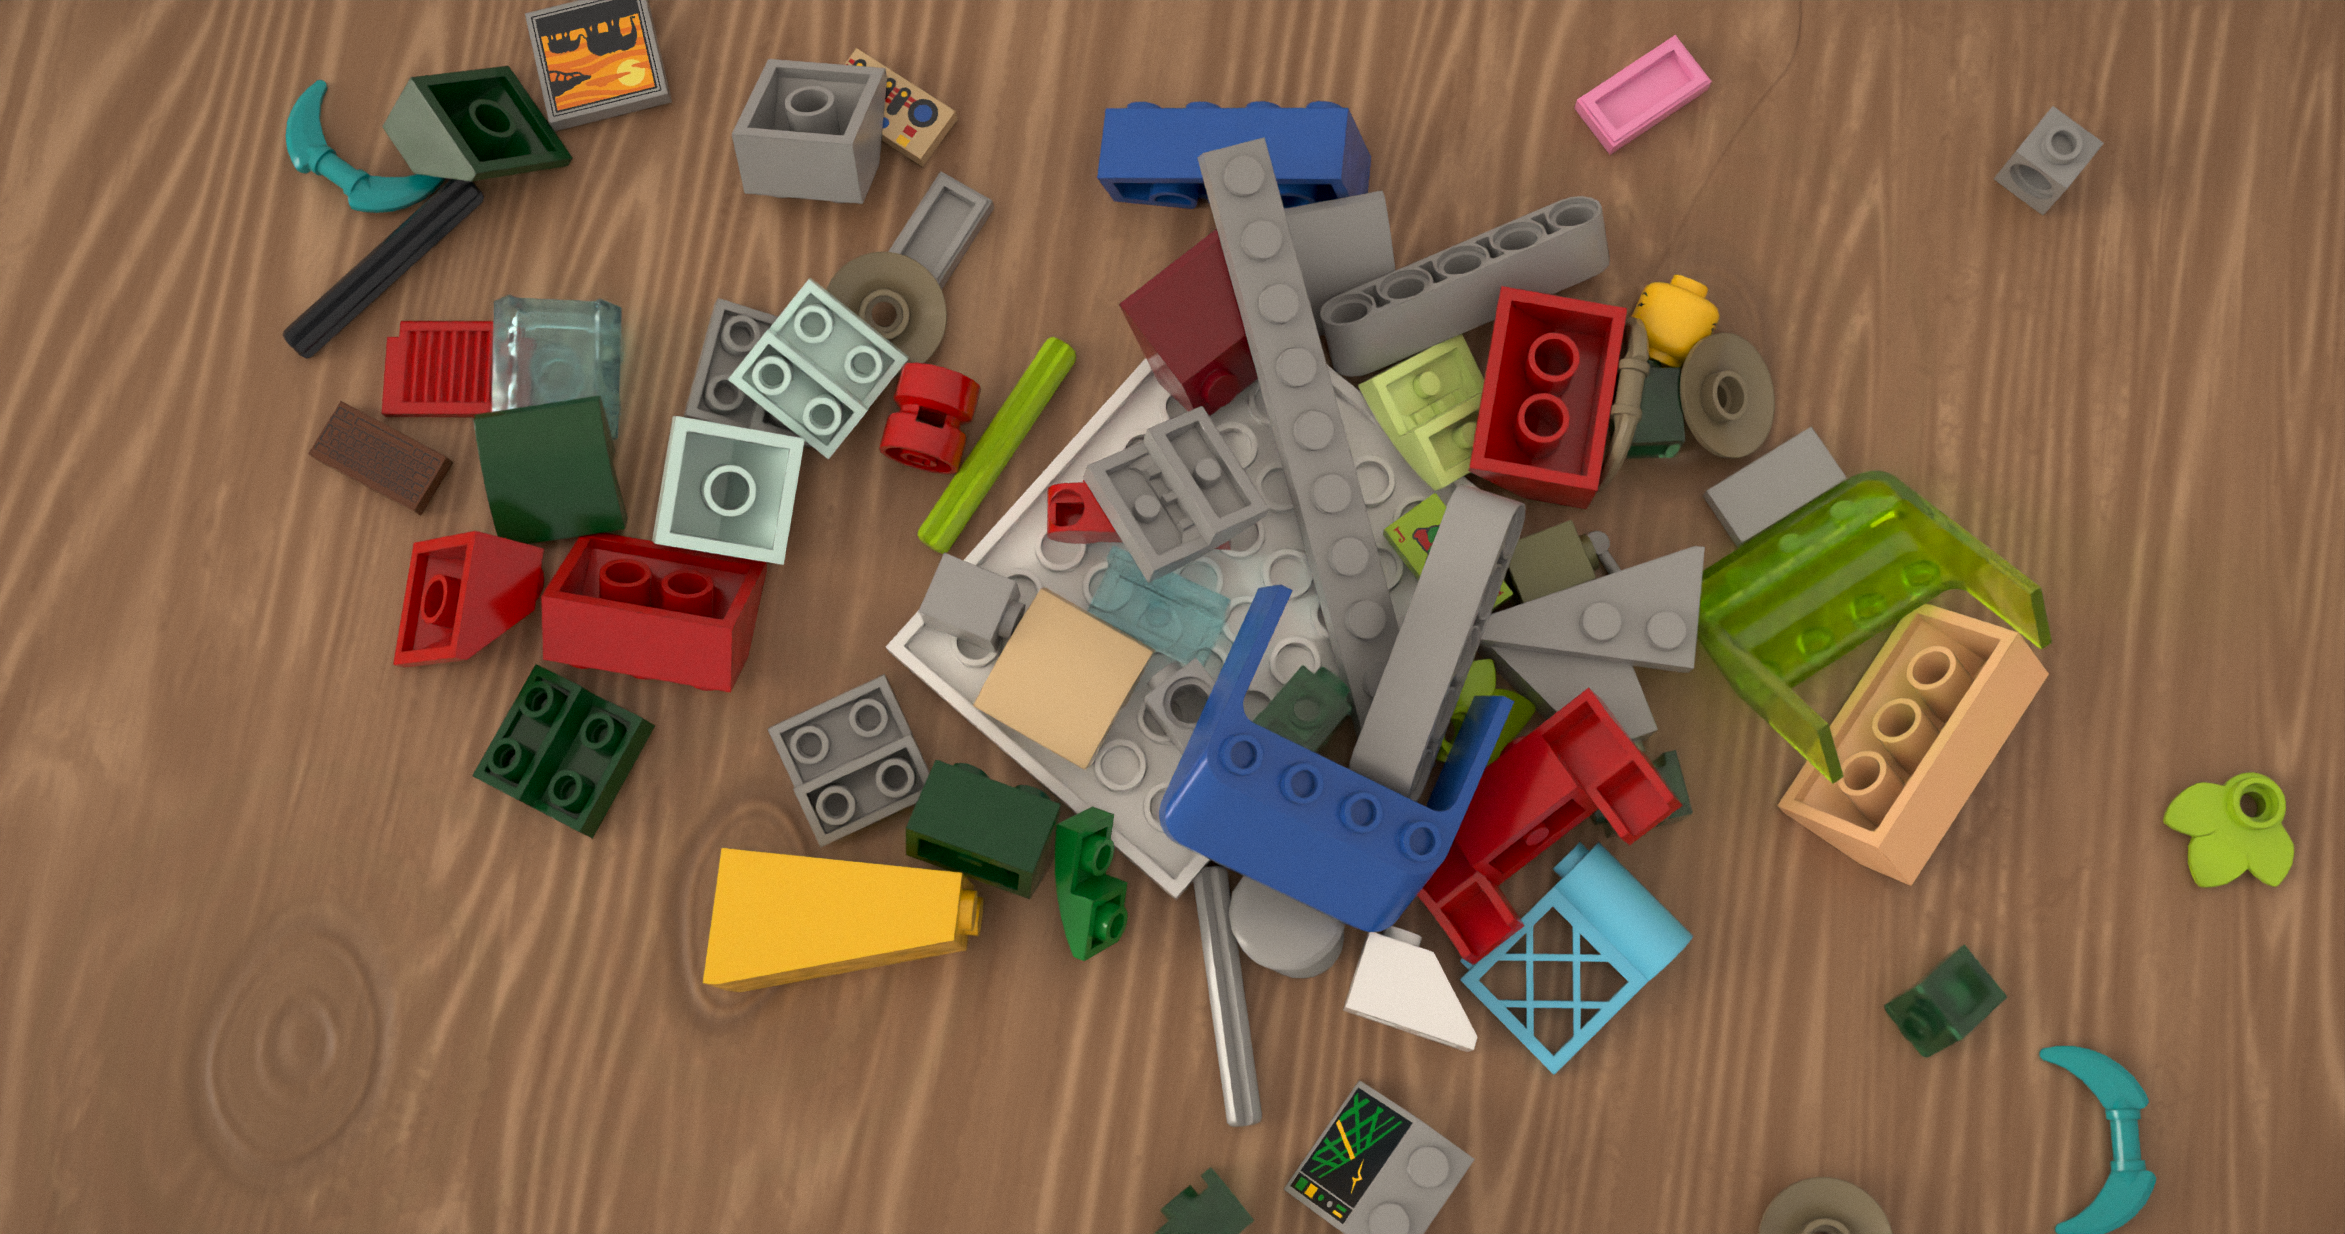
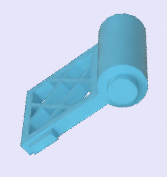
M1579 842L1553 868L1561 879L1521 918L1525 925L1523 928L1476 964L1472 965L1463 958L1460 960L1469 970L1460 980L1553 1075L1648 981L1662 971L1686 947L1694 936L1600 842L1590 850ZM1552 907L1572 925V954L1533 953V926ZM1526 933V953H1506ZM1580 934L1600 954H1580ZM1498 960L1526 961V1000L1497 999L1479 979ZM1533 961H1572L1573 1000H1534ZM1580 961L1609 962L1627 982L1608 1001H1582ZM1506 1007L1526 1008V1027ZM1534 1008H1573V1036L1554 1055L1534 1036ZM1581 1008L1599 1009L1581 1027Z

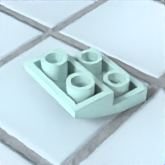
M809 278L728 380L829 459L907 362L909 357L812 278Z

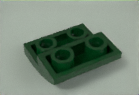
M601 395L475 414L473 422L479 460L498 537L532 544L624 530L626 528L628 516L613 465L616 451Z
M535 664L472 776L593 839L655 725L595 695L584 687Z

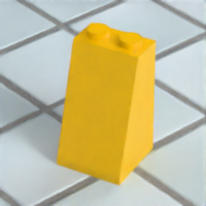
M721 848L703 983L726 991L745 992L966 951L968 935L979 936L983 897H978L977 891H974V885L960 872Z

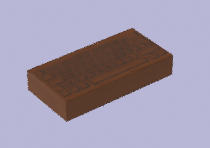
M342 401L338 404L308 453L315 460L420 516L453 464L448 457Z

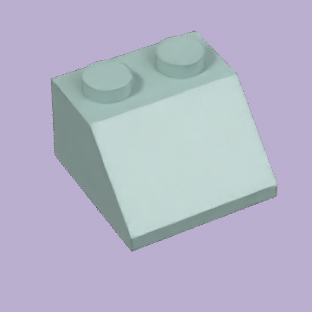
M673 416L652 541L660 545L784 565L805 439Z

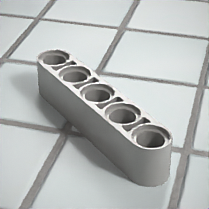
M1585 196L1569 197L1328 300L1321 307L1320 317L1334 370L1341 375L1350 377L1369 374L1495 320L1501 286L1552 295L1600 274L1609 266L1610 262L1601 204L1594 198Z
M1464 484L1456 487L1446 507L1354 748L1349 765L1350 770L1415 802L1420 798L1517 546L1525 520L1526 507L1524 503Z

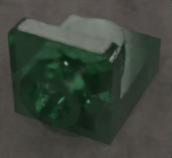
M1964 944L1946 955L1912 987L1893 997L1884 1005V1009L1896 1023L1902 1035L1914 1045L1923 1057L1928 1058L1967 1036L2007 998V995Z

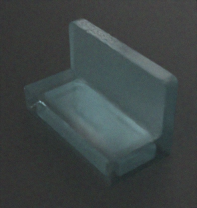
M1112 546L1107 555L1108 569L1087 611L1160 653L1184 664L1189 663L1196 657L1205 668L1229 619L1231 600L1173 572L1148 583L1131 554L1119 547Z

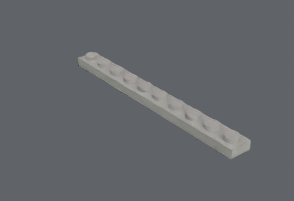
M1264 137L1205 152L1197 157L1358 740L1400 630Z

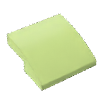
M1462 334L1420 351L1358 384L1368 406L1393 445L1415 472L1434 491L1442 489L1470 473L1468 470L1484 378Z

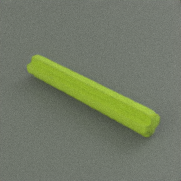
M1050 337L1045 341L919 528L917 536L924 545L941 554L949 551L1075 363L1076 351L1067 343L1055 337Z

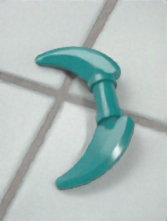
M317 80L308 87L293 106L286 126V145L294 167L298 172L304 174L312 171L316 175H323L342 188L344 194L348 196V203L353 210L383 213L405 209L433 194L446 179L419 174L407 177L371 176L362 169L357 170L338 157L336 151L327 145L320 122L321 105L328 89L326 82L323 80Z
M2076 1046L2043 1048L2039 1052V1056L2043 1061L2063 1067L2081 1079L2105 1108L2106 1120H2110L2113 1160L2110 1161L2111 1172L2094 1201L2078 1215L2058 1223L2055 1226L2056 1234H2106L2123 1226L2136 1216L2147 1203L2156 1183L2155 1174L2146 1170L2145 1160L2141 1159L2138 1119H2141L2140 1109L2148 1105L2149 1099L2135 1077L2122 1065L2104 1054Z

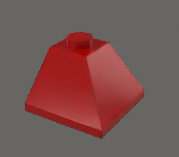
M479 531L413 543L393 665L406 668L468 660L535 610L536 600L540 596L544 585V572L541 568L544 548Z

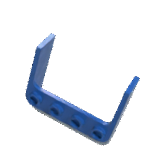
M1281 584L1258 588L1159 808L1161 827L1166 836L1174 843L1338 921L1367 932L1383 931L1391 927L1400 918L1445 860L1514 701L1505 696H1474L1427 805L1423 806L1248 719L1243 708L1244 697L1293 591Z

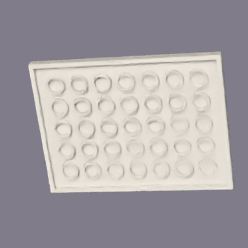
M1145 358L964 559L966 562L1016 581L1021 594L1018 602L1025 604L1024 614L1040 589L1045 587L1156 650L1127 705L1120 710L1091 766L1086 770L1078 767L973 706L995 663L1009 641L1008 639L1002 638L997 652L994 653L925 625L917 611L889 642L886 649L1075 814L1090 807L1114 814L1111 834L1114 847L1172 898L1177 900L1193 882V879L1201 869L1206 867L1211 860L1174 843L1166 836L1159 820L1160 804L1182 754L1145 708L1144 696L1151 692V689L1147 686L1149 680L1164 667L1176 660L1184 667L1196 657L1216 682L1258 588L1281 584L1293 591L1244 697L1243 708L1246 716L1253 723L1308 749L1346 705L1347 700L1258 379L1235 396L1229 404L1221 407L1210 416L1269 508L1264 518L1231 539V550L1214 549L1185 566L1148 583L1124 543L1097 542L1071 544L1057 542L1047 537L1048 487L1060 483L1083 482L1087 465L1143 442L1148 428L1188 412L1158 383ZM1327 365L1400 630L1418 580L1383 536L1384 529L1434 493L1438 495L1447 507L1453 492L1460 484L1479 488L1463 476L1444 488L1434 491L1415 472L1393 445L1368 406L1363 394ZM1184 694L1175 700L1171 711L1178 720L1184 723H1196L1204 709L1206 700L1197 694Z

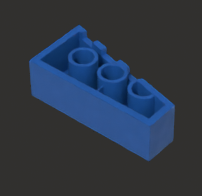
M1200 101L1191 102L1186 105V108H1161L1153 103L1133 102L1128 104L1127 108H1106L1097 178L1115 202L1194 209L1197 206L1198 198L1208 199L1197 157L1205 152L1265 137L1283 207L1286 209L1368 193L1371 155L1349 108H1342L1333 102L1315 101L1309 103L1306 108H1281L1277 104L1264 101L1248 103L1245 108H1221L1216 104Z

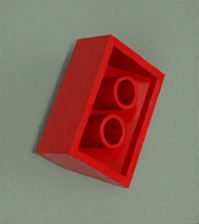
M1501 286L1469 472L1525 499L1587 510L1598 491L1627 308Z
M609 533L579 536L541 596L543 660L565 663L579 669L593 668L628 674L642 680L656 679L690 685L705 691L719 690L731 693L749 656L767 573V562L660 545L650 540Z

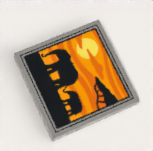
M578 0L525 13L547 116L554 132L672 103L648 0Z

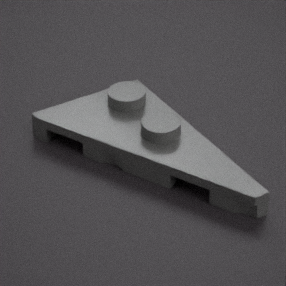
M1693 546L1490 614L1479 645L1689 673L1694 669L1705 547Z

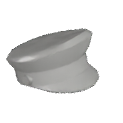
M1245 876L1242 877L1233 890L1229 908L1232 933L1242 950L1259 965L1291 978H1310L1328 970L1338 959L1344 942L1345 923Z

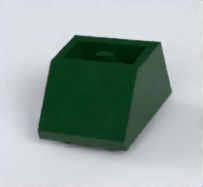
M935 760L906 826V855L952 872L963 873L971 879L1030 899L1050 869L1054 859L1056 825L1059 823L1061 804L1051 801L1046 793L1028 785L1012 787L989 779L984 771L966 763L950 765Z

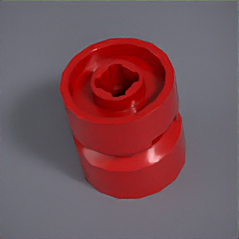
M917 362L903 365L893 398L900 407V411L890 414L887 418L879 446L880 452L889 459L915 469L938 474L957 473L967 442L966 435L960 428L973 421L981 392L980 385L973 379L944 367ZM916 419H919V420L924 421V422H927V423H931V424H935V425L942 426V428H938V427H935V426H932V425H929V424L917 422Z

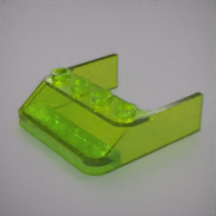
M1883 471L1863 472L1849 478L1706 568L1702 574L1697 630L1698 640L1734 692L1832 784L1844 776L1829 724L1791 690L1801 682L1939 594L1951 589H1961L1970 593L2041 650L2052 643L2042 588L1894 475Z

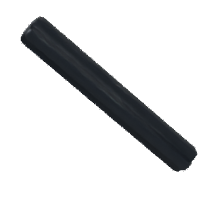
M451 179L283 331L282 335L285 341L300 356L306 359L311 358L478 207L484 199L480 189L472 181Z

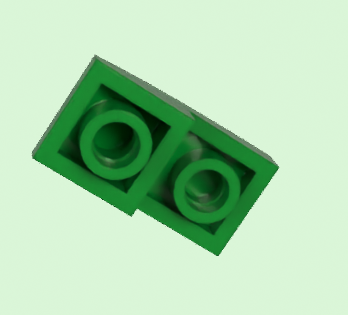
M1090 807L1056 825L1055 881L1060 916L1072 955L1082 961H1086L1119 942L1128 920V912L1124 907L1128 882L1106 874V870L1110 866L1114 855V842L1111 840L1114 814L1095 807Z

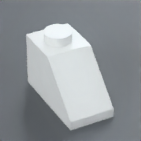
M1394 926L1383 930L1382 935L1369 932L1364 941L1343 1011L1465 1052L1474 1050L1478 1037L1434 952L1419 947L1422 937Z

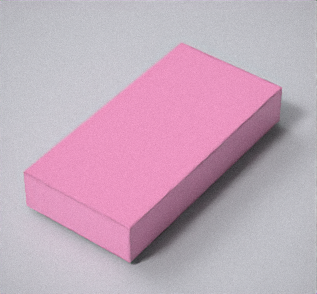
M1674 35L1577 99L1574 109L1609 155H1611L1706 92L1712 81L1678 37Z

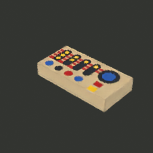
M856 48L844 65L886 68L887 85L881 141L923 167L958 120L956 111Z

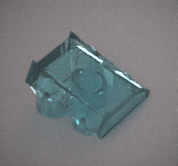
M509 294L494 301L492 412L601 395L612 440L618 439L621 415V400L619 397L620 364L624 360L625 345L621 333L622 308L602 299L579 301L517 298Z

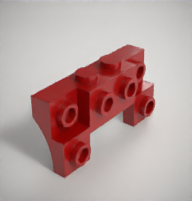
M1588 687L1530 734L1518 737L1508 743L1501 751L1500 757L1485 768L1445 860L1417 896L1446 932L1462 958L1474 965L1525 926L1499 885L1596 810L1600 809L1619 837L1630 846L1683 805L1649 758L1638 749L1605 702Z

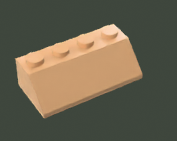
M1913 600L1777 806L1783 813L1857 863L1912 886L2049 673L2019 632Z

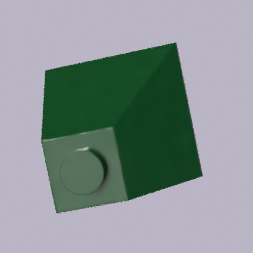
M509 66L410 77L382 126L413 173L419 175L478 181L565 167L573 159Z

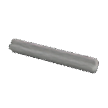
M1223 866L1204 867L1193 879L1226 1119L1227 1123L1232 1127L1255 1125L1261 1122L1262 1111L1238 943L1232 933L1229 918L1231 894L1228 873Z

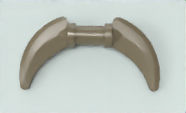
M1628 317L1625 320L1622 342L1625 347L1626 356L1624 359L1619 360L1617 373L1619 374L1615 404L1611 406L1610 419L1614 421L1615 431L1602 463L1597 492L1606 488L1622 467L1631 446L1637 423H1640L1642 420L1643 411L1640 409L1643 387L1645 378L1649 376L1650 365L1647 363L1649 359V340L1644 323L1641 319L1635 317Z

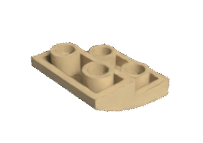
M1043 587L1032 601L1007 642L973 706L1086 770L1094 761L1120 710L1127 705L1156 650Z

